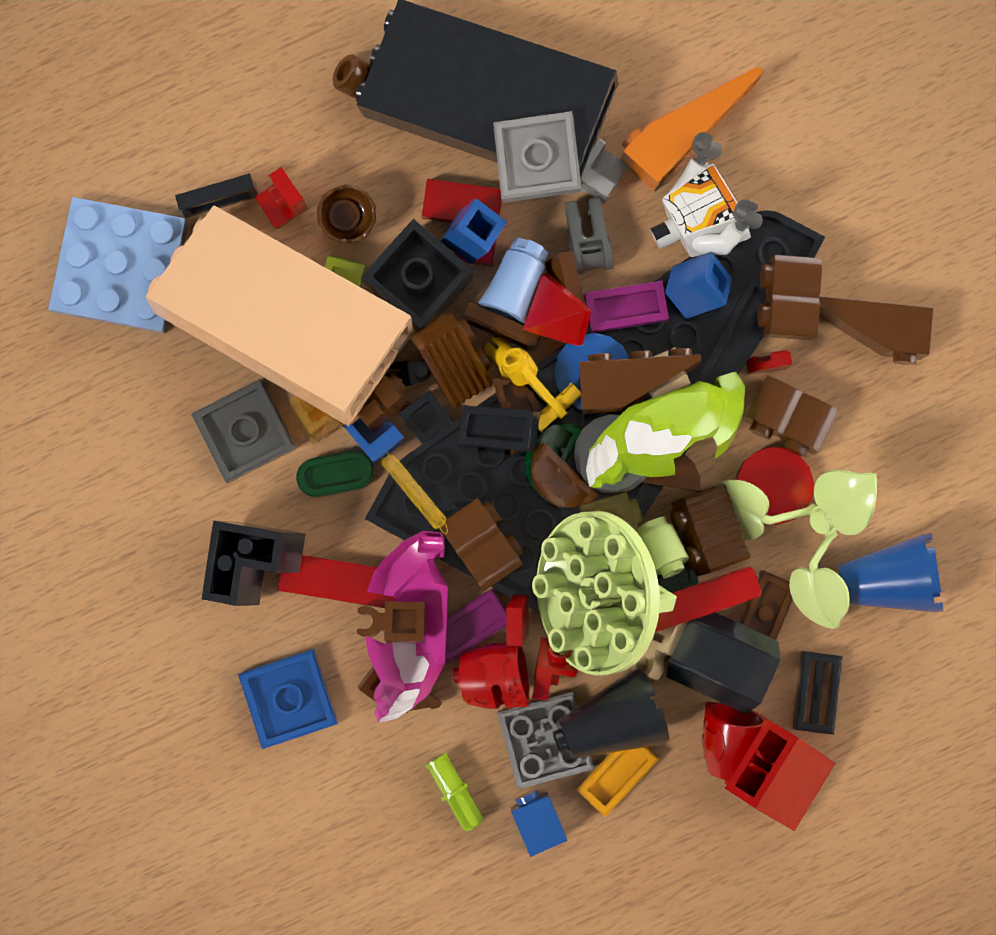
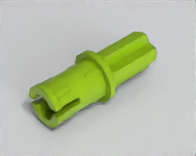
M444 753L425 766L429 769L443 794L440 798L441 801H447L462 829L465 832L470 831L483 822V816L466 789L469 786L468 782H462L448 757L449 755Z

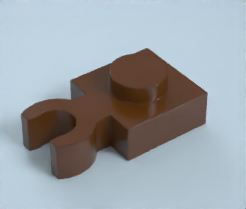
M385 601V613H379L376 609L369 606L358 608V614L371 615L373 618L371 627L368 629H357L358 635L374 637L380 631H384V641L386 643H426L427 603Z

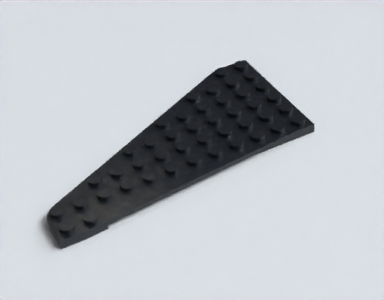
M770 210L758 211L756 213L760 214L763 219L762 225L757 229L748 227L751 238L739 242L727 255H715L732 277L725 306L691 318H685L665 293L671 270H669L654 281H663L668 321L598 332V334L610 336L624 347L627 354L634 351H652V357L673 348L692 349V355L701 354V365L687 373L690 383L694 384L701 381L714 385V381L720 376L732 372L739 374L764 337L763 327L758 326L759 306L766 301V288H761L760 286L762 265L768 264V259L774 255L815 258L825 236L779 212ZM689 256L687 259H685V260L682 261V262H685V261H687V260H690V259H693V258H696V257H690V256ZM589 327L587 328L586 334H590ZM566 344L536 364L538 367L536 378L554 398L560 394L556 388L554 369L558 354ZM529 384L524 385L534 393L540 405V411L543 410L547 404ZM496 393L477 405L500 408ZM650 395L636 404L650 400L652 396ZM570 405L565 410L567 414L562 419L557 417L550 425L568 423L584 428L596 418L609 414L621 415L624 411L584 414L582 410ZM461 417L399 460L446 517V520L477 498L482 505L488 501L491 503L502 519L501 522L496 524L504 537L512 534L524 551V554L519 557L523 565L491 587L512 598L513 594L529 595V608L538 613L540 612L537 596L533 592L532 582L537 575L539 559L542 553V543L549 537L555 527L571 515L581 512L602 511L621 518L635 530L663 488V486L640 483L632 490L617 493H602L593 488L599 496L588 505H580L574 508L555 506L543 499L532 488L525 473L524 458L526 452L520 451L511 456L510 450L469 447L458 444ZM574 446L566 463L584 480L577 471L574 460ZM389 474L365 520L404 541L422 531L442 533L440 528H433L426 519L428 517H424ZM444 535L445 554L444 557L438 559L473 577Z

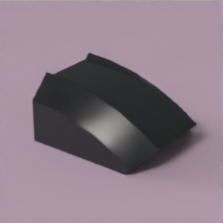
M714 612L687 622L672 657L668 661L666 677L747 714L762 703L781 661L779 642Z

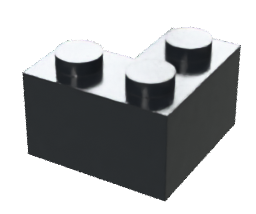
M213 520L201 599L233 606L260 605L265 571L300 573L306 534L242 522Z

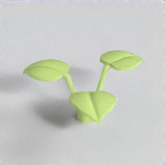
M846 470L827 471L820 475L815 483L814 498L817 506L811 504L806 508L775 516L766 515L769 509V500L755 485L741 480H723L717 483L714 487L722 484L727 487V492L730 494L729 499L732 501V507L735 509L734 514L737 516V522L743 531L742 536L747 541L754 540L763 534L764 523L774 524L810 515L812 528L817 533L825 534V538L812 557L809 569L800 567L791 573L790 593L796 606L811 621L830 629L840 627V623L849 608L850 598L847 585L835 571L829 568L818 569V563L831 541L837 537V530L844 535H856L868 526L877 499V474L857 473Z

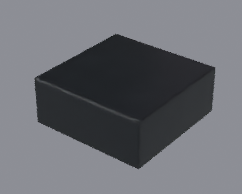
M430 390L399 413L421 444L453 423L451 417Z

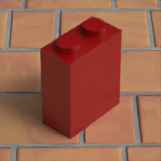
M766 719L724 789L758 811L795 831L836 763L797 736Z

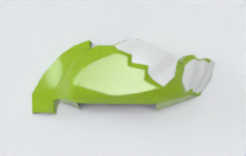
M732 372L716 378L714 385L699 381L627 408L604 430L595 444L589 449L586 466L589 487L601 488L605 483L614 485L621 481L626 473L646 477L675 475L673 459L681 456L695 442L710 437L714 438L718 446L714 460L719 457L732 443L744 413L745 385L738 374Z

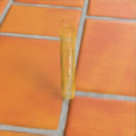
M396 457L393 459L395 462H391L388 466L382 462L384 468L399 484L424 517H428L426 519L434 529H437L434 527L437 522L441 520L443 523V518L446 521V517Z

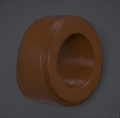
M354 54L347 55L335 68L332 79L333 86L342 93L356 98L357 88L359 84L367 79L371 69L370 65Z

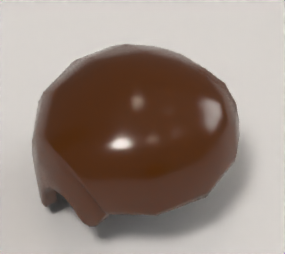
M344 184L328 190L319 201L317 207L318 225L328 238L341 244L358 242L369 235L376 222V205L368 192L358 186Z

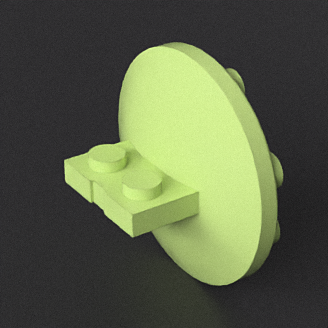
M602 511L581 512L571 515L560 522L542 543V553L539 559L537 575L532 582L533 592L537 596L541 620L553 651L564 655L568 650H572L571 657L566 658L570 665L579 671L591 675L619 673L632 667L644 655L653 639L659 613L673 611L677 596L658 585L657 574L650 553L640 536L627 522L613 514Z

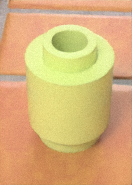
M665 517L650 520L637 529L638 535L650 553L657 575L662 574L663 579H667L681 573L685 569L683 564L688 561L689 557L673 524H668Z

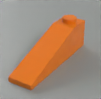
M757 66L651 122L642 132L636 128L622 143L625 150L621 160L645 184L655 191L693 151L692 143L695 136L701 132L710 134L759 82L764 71Z

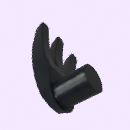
M423 361L393 362L389 367L391 369H401L400 372H395L399 379H402L406 387L424 382L431 376L427 364Z

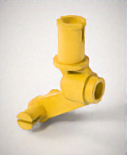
M498 336L493 337L491 340L499 348L495 349L487 342L484 353L488 359L499 366L501 374L506 378H510L517 386L529 384L547 404L539 412L538 430L541 433L557 417L562 419L567 414L565 410L581 397V392L575 385L570 383L568 387L554 398L536 378L538 367L526 351L520 348H512L506 340Z

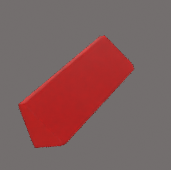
M750 565L672 592V594L677 596L673 611L659 613L655 632L760 597L762 591L754 566Z

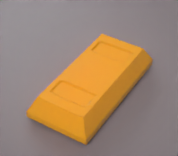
M647 747L610 753L576 790L606 817L659 759Z

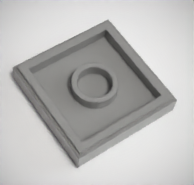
M572 111L493 122L503 203L582 192Z

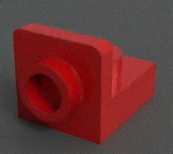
M282 167L268 175L273 185L255 197L257 203L276 229H279L308 209L303 197Z
M541 637L532 699L548 701L550 685L558 686L560 675L569 677L577 675L578 669L566 661V658L571 657L572 650H568L566 654L560 655L550 647L549 638Z

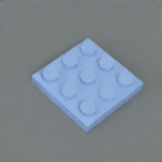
M72 197L48 310L54 313L165 333L168 321L154 314L146 295L153 279L163 274L170 264L174 251L184 244L188 221L186 218Z

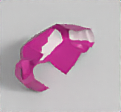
M422 531L401 542L375 570L367 591L393 596L395 602L427 603L426 643L385 644L365 636L370 661L380 678V684L374 693V700L377 703L375 716L378 723L397 719L409 710L414 709L430 693L445 665L448 585L434 563L435 558H442L445 554V538L440 532Z

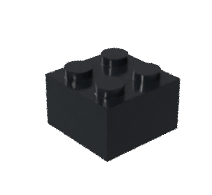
M413 218L361 278L364 286L378 298L409 314L413 328L419 331L438 319L473 279V269Z

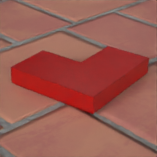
M427 179L422 219L452 223L458 212L475 198L500 216L502 204L500 188ZM496 240L488 253L472 264L493 267ZM455 253V255L458 256L464 263L470 264L457 253Z

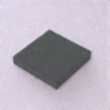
M262 379L191 414L227 484L297 449Z

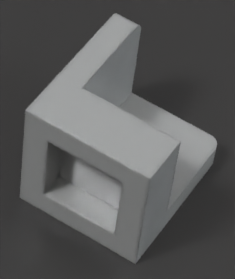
M599 138L591 151L581 177V189L594 198L600 197L601 203L605 204L627 171L628 166L605 150L606 142Z

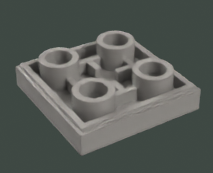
M573 692L548 698V701L532 702L529 707L510 708L497 712L518 790L594 769L591 756L571 759L567 752L561 754L552 732L558 730L557 721L577 707Z

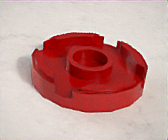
M769 447L756 451L743 461L736 474V480L755 485L767 496L769 509L766 515L768 516L806 508L813 498L814 480L810 467L800 455L787 448ZM796 518L774 523L773 525L783 524L795 520Z

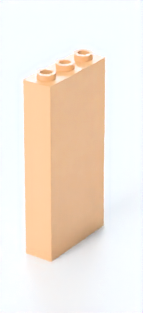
M213 206L206 216L204 215L198 219L194 226L193 234L184 246L181 245L174 251L169 266L161 276L159 275L153 279L146 295L154 314L347 426L351 424L409 340V336L413 334L412 320L409 314L216 206Z

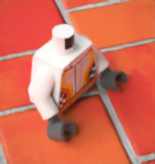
M701 132L695 136L692 148L697 156L691 157L678 181L662 199L668 220L650 228V232L659 249L680 240L690 257H697L712 252L714 255H727L739 242L751 238L748 227L757 229L762 225V216L754 212L758 209V205L748 199H743L737 203L715 165L707 163L708 159H717L722 153L720 143L712 141L713 137L710 134Z

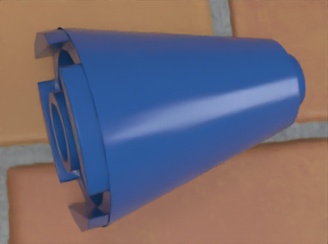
M932 533L921 534L838 565L839 573L837 574L844 580L849 591V605L935 613L944 612L943 602L934 603V597H940L941 586L935 547L926 548L927 543L933 542Z

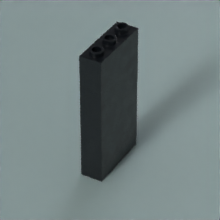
M398 0L395 9L389 10L385 18V34L381 44H377L371 53V69L368 77L357 88V106L365 118L498 163L493 122L572 111L581 180L619 84L617 70L406 0Z

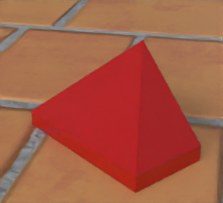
M544 273L541 275L523 330L575 346L583 345L592 310L549 273Z

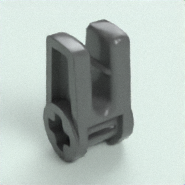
M600 197L591 198L588 204L587 218L590 219L593 234L590 238L585 237L582 233V217L579 216L578 204L575 201L565 202V214L570 238L569 247L570 251H573L578 275L583 274V270L599 267H604L605 270L613 269L612 249L606 232Z

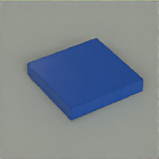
M314 649L238 674L262 749L338 724Z

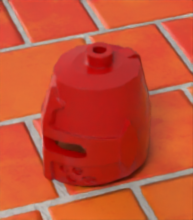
M507 642L493 643L462 653L459 668L453 669V680L455 684H460L462 698L467 704L485 709H498L501 705H506V708L529 707L530 688L523 646H507Z
M706 702L702 746L707 771L712 776L725 780L724 784L727 785L767 718L754 710L744 714L721 702Z

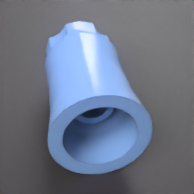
M519 237L514 238L510 250L505 252L494 278L477 305L521 325H525L541 275L545 270L544 263L549 252L536 242Z

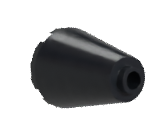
M641 668L628 671L557 721L558 730L552 733L561 754L567 752L571 759L657 746L669 740V731L661 707L657 709L652 697L656 695L655 691Z

